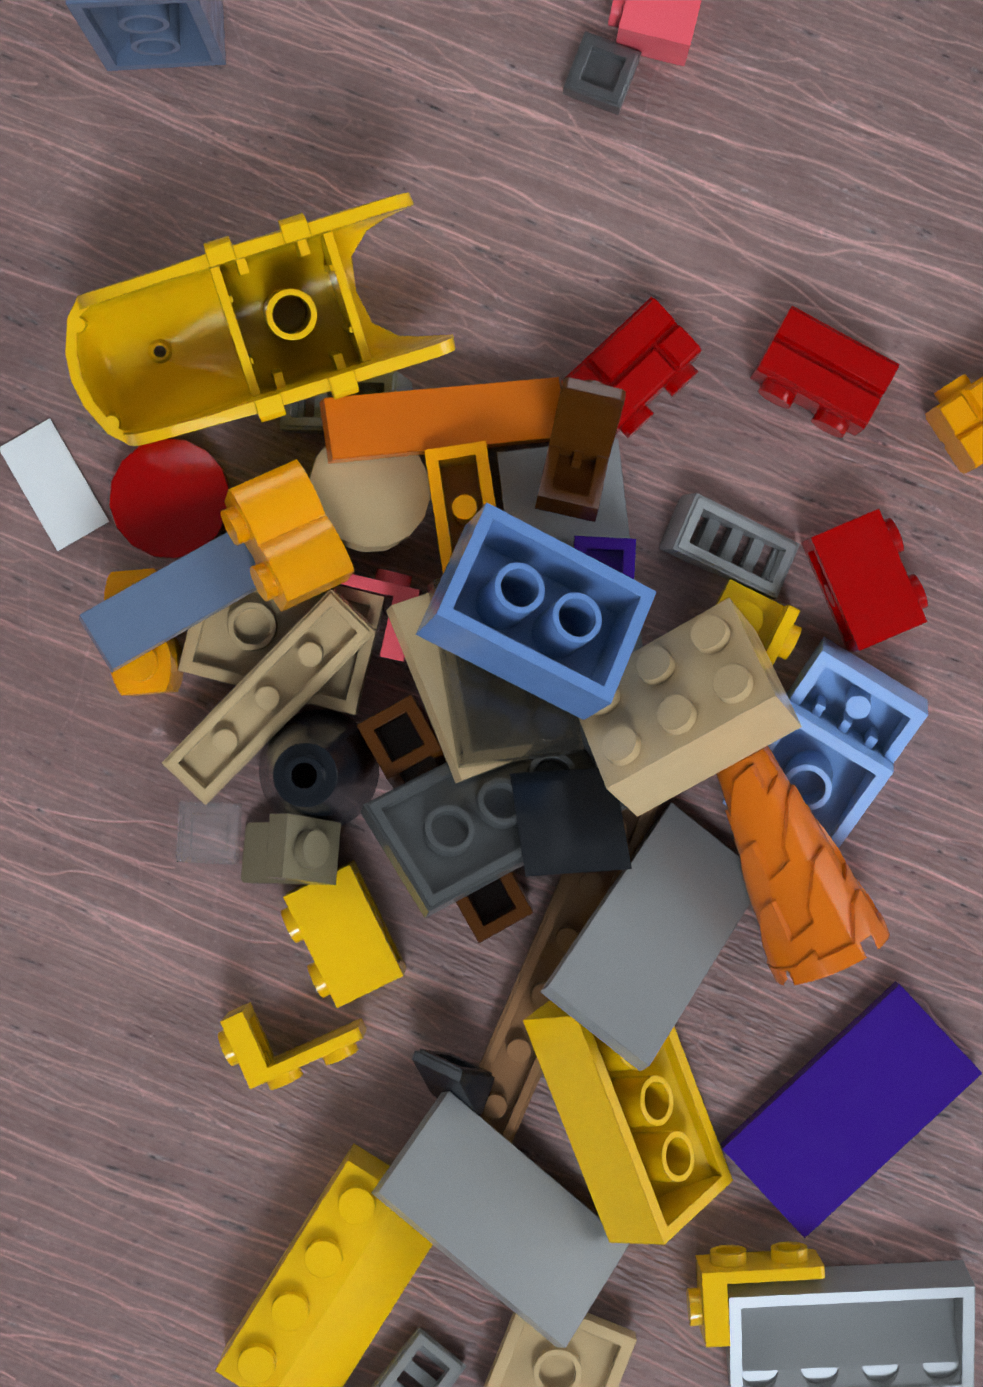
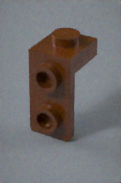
M570 377L563 379L535 509L592 522L596 521L609 457L625 402L626 392L623 389L607 386L596 380H579Z

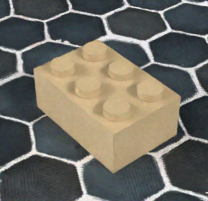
M730 598L634 651L629 658L612 703L585 720L579 718L606 789L637 817L802 727L756 630Z

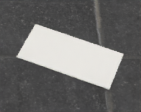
M50 418L0 447L2 456L57 551L109 522Z

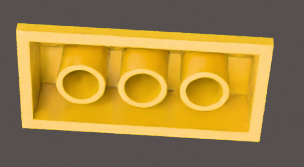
M550 1000L523 1019V1023L609 1243L665 1245L733 1181L676 1029L673 1027L650 1066L639 1071Z
M353 1143L226 1344L215 1369L217 1373L239 1387L344 1386L433 1245L372 1194V1191L390 1167L388 1164Z

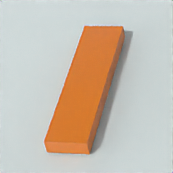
M559 377L350 395L336 400L333 397L323 398L319 404L328 464L425 454L424 450L480 441H486L487 448L550 442L561 392Z

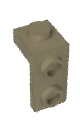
M289 813L270 814L269 822L248 823L245 828L241 871L242 882L251 884L336 885L341 823Z

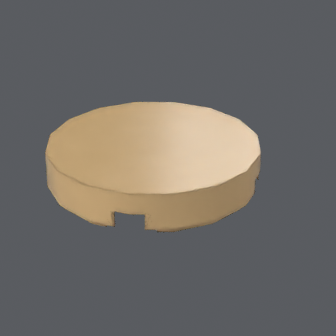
M325 446L315 458L309 474V479L318 494L325 514L339 534L344 546L359 552L386 551L407 539L425 518L431 497L428 472L419 455L328 464Z

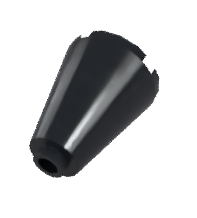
M306 711L294 715L263 747L260 756L259 778L264 796L277 814L289 813L341 823V826L361 814L363 804L371 801L374 796L380 774L379 764L358 729L357 723L347 716L332 711ZM303 763L311 764L316 770L317 779L313 785H310L303 776Z

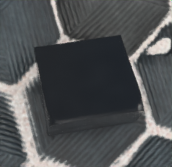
M424 1049L414 1052L412 1060L433 1096L438 1098L442 1092L450 1091L478 1116L482 1115L495 1080L491 1072L451 1053Z

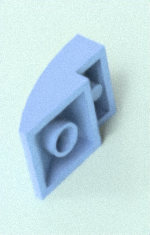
M823 637L786 693L802 727L768 746L790 784H795L815 818L839 848L893 774L894 762L927 718L928 701L836 643Z

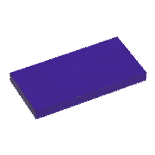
M895 981L722 1141L720 1146L794 1228L806 1238L972 1084L982 1072L908 992Z

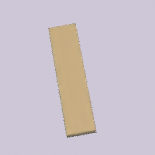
M334 587L331 588L168 755L162 764L203 804L207 805L377 630Z

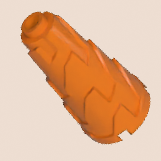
M769 746L718 772L716 776L728 808L725 812L740 855L745 887L760 927L767 963L775 981L780 985H784L788 979L786 976L787 971L794 985H799L847 969L867 958L861 942L870 935L877 949H880L890 936L884 917L874 905L869 894L857 881L839 848L815 818L795 784H790Z

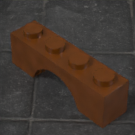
M409 695L357 725L386 779L394 789L447 762L435 731L415 695ZM513 871L456 902L478 943L533 914L532 904Z

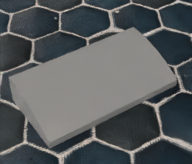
M963 1260L826 1266L824 1279L727 1284L731 1345L726 1346L728 1387H974L975 1284Z

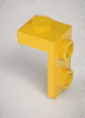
M251 1002L229 1011L220 1021L223 1031L218 1032V1040L228 1063L231 1066L239 1064L250 1089L267 1082L269 1089L275 1090L303 1076L301 1066L321 1057L325 1065H330L353 1055L359 1050L356 1042L363 1039L367 1029L362 1018L274 1056Z
M792 1241L775 1243L771 1245V1251L747 1252L743 1246L719 1245L711 1248L710 1254L695 1255L697 1288H687L686 1291L689 1325L699 1326L706 1347L731 1346L727 1284L824 1279V1263L815 1249H808L806 1244Z

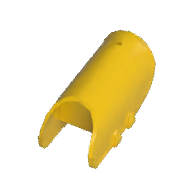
M410 193L392 195L310 221L306 220L304 213H299L278 220V231L233 245L229 236H224L203 243L205 254L78 295L67 316L65 356L71 382L84 408L107 434L129 446H139L258 414L263 423L287 415L284 405L330 391L334 400L359 392V382L453 352L456 349L453 334L398 336L372 323L356 292L352 261L353 253L367 230L385 218L414 206ZM161 345L166 349V354L163 357L155 354L154 349L156 346Z

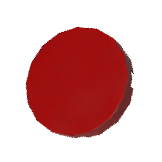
M165 439L140 445L122 460L111 481L109 506L117 529L133 547L155 558L178 560L216 539L221 531H224L225 526L221 518V511L227 509L224 501L230 485L226 472L208 451L187 440Z

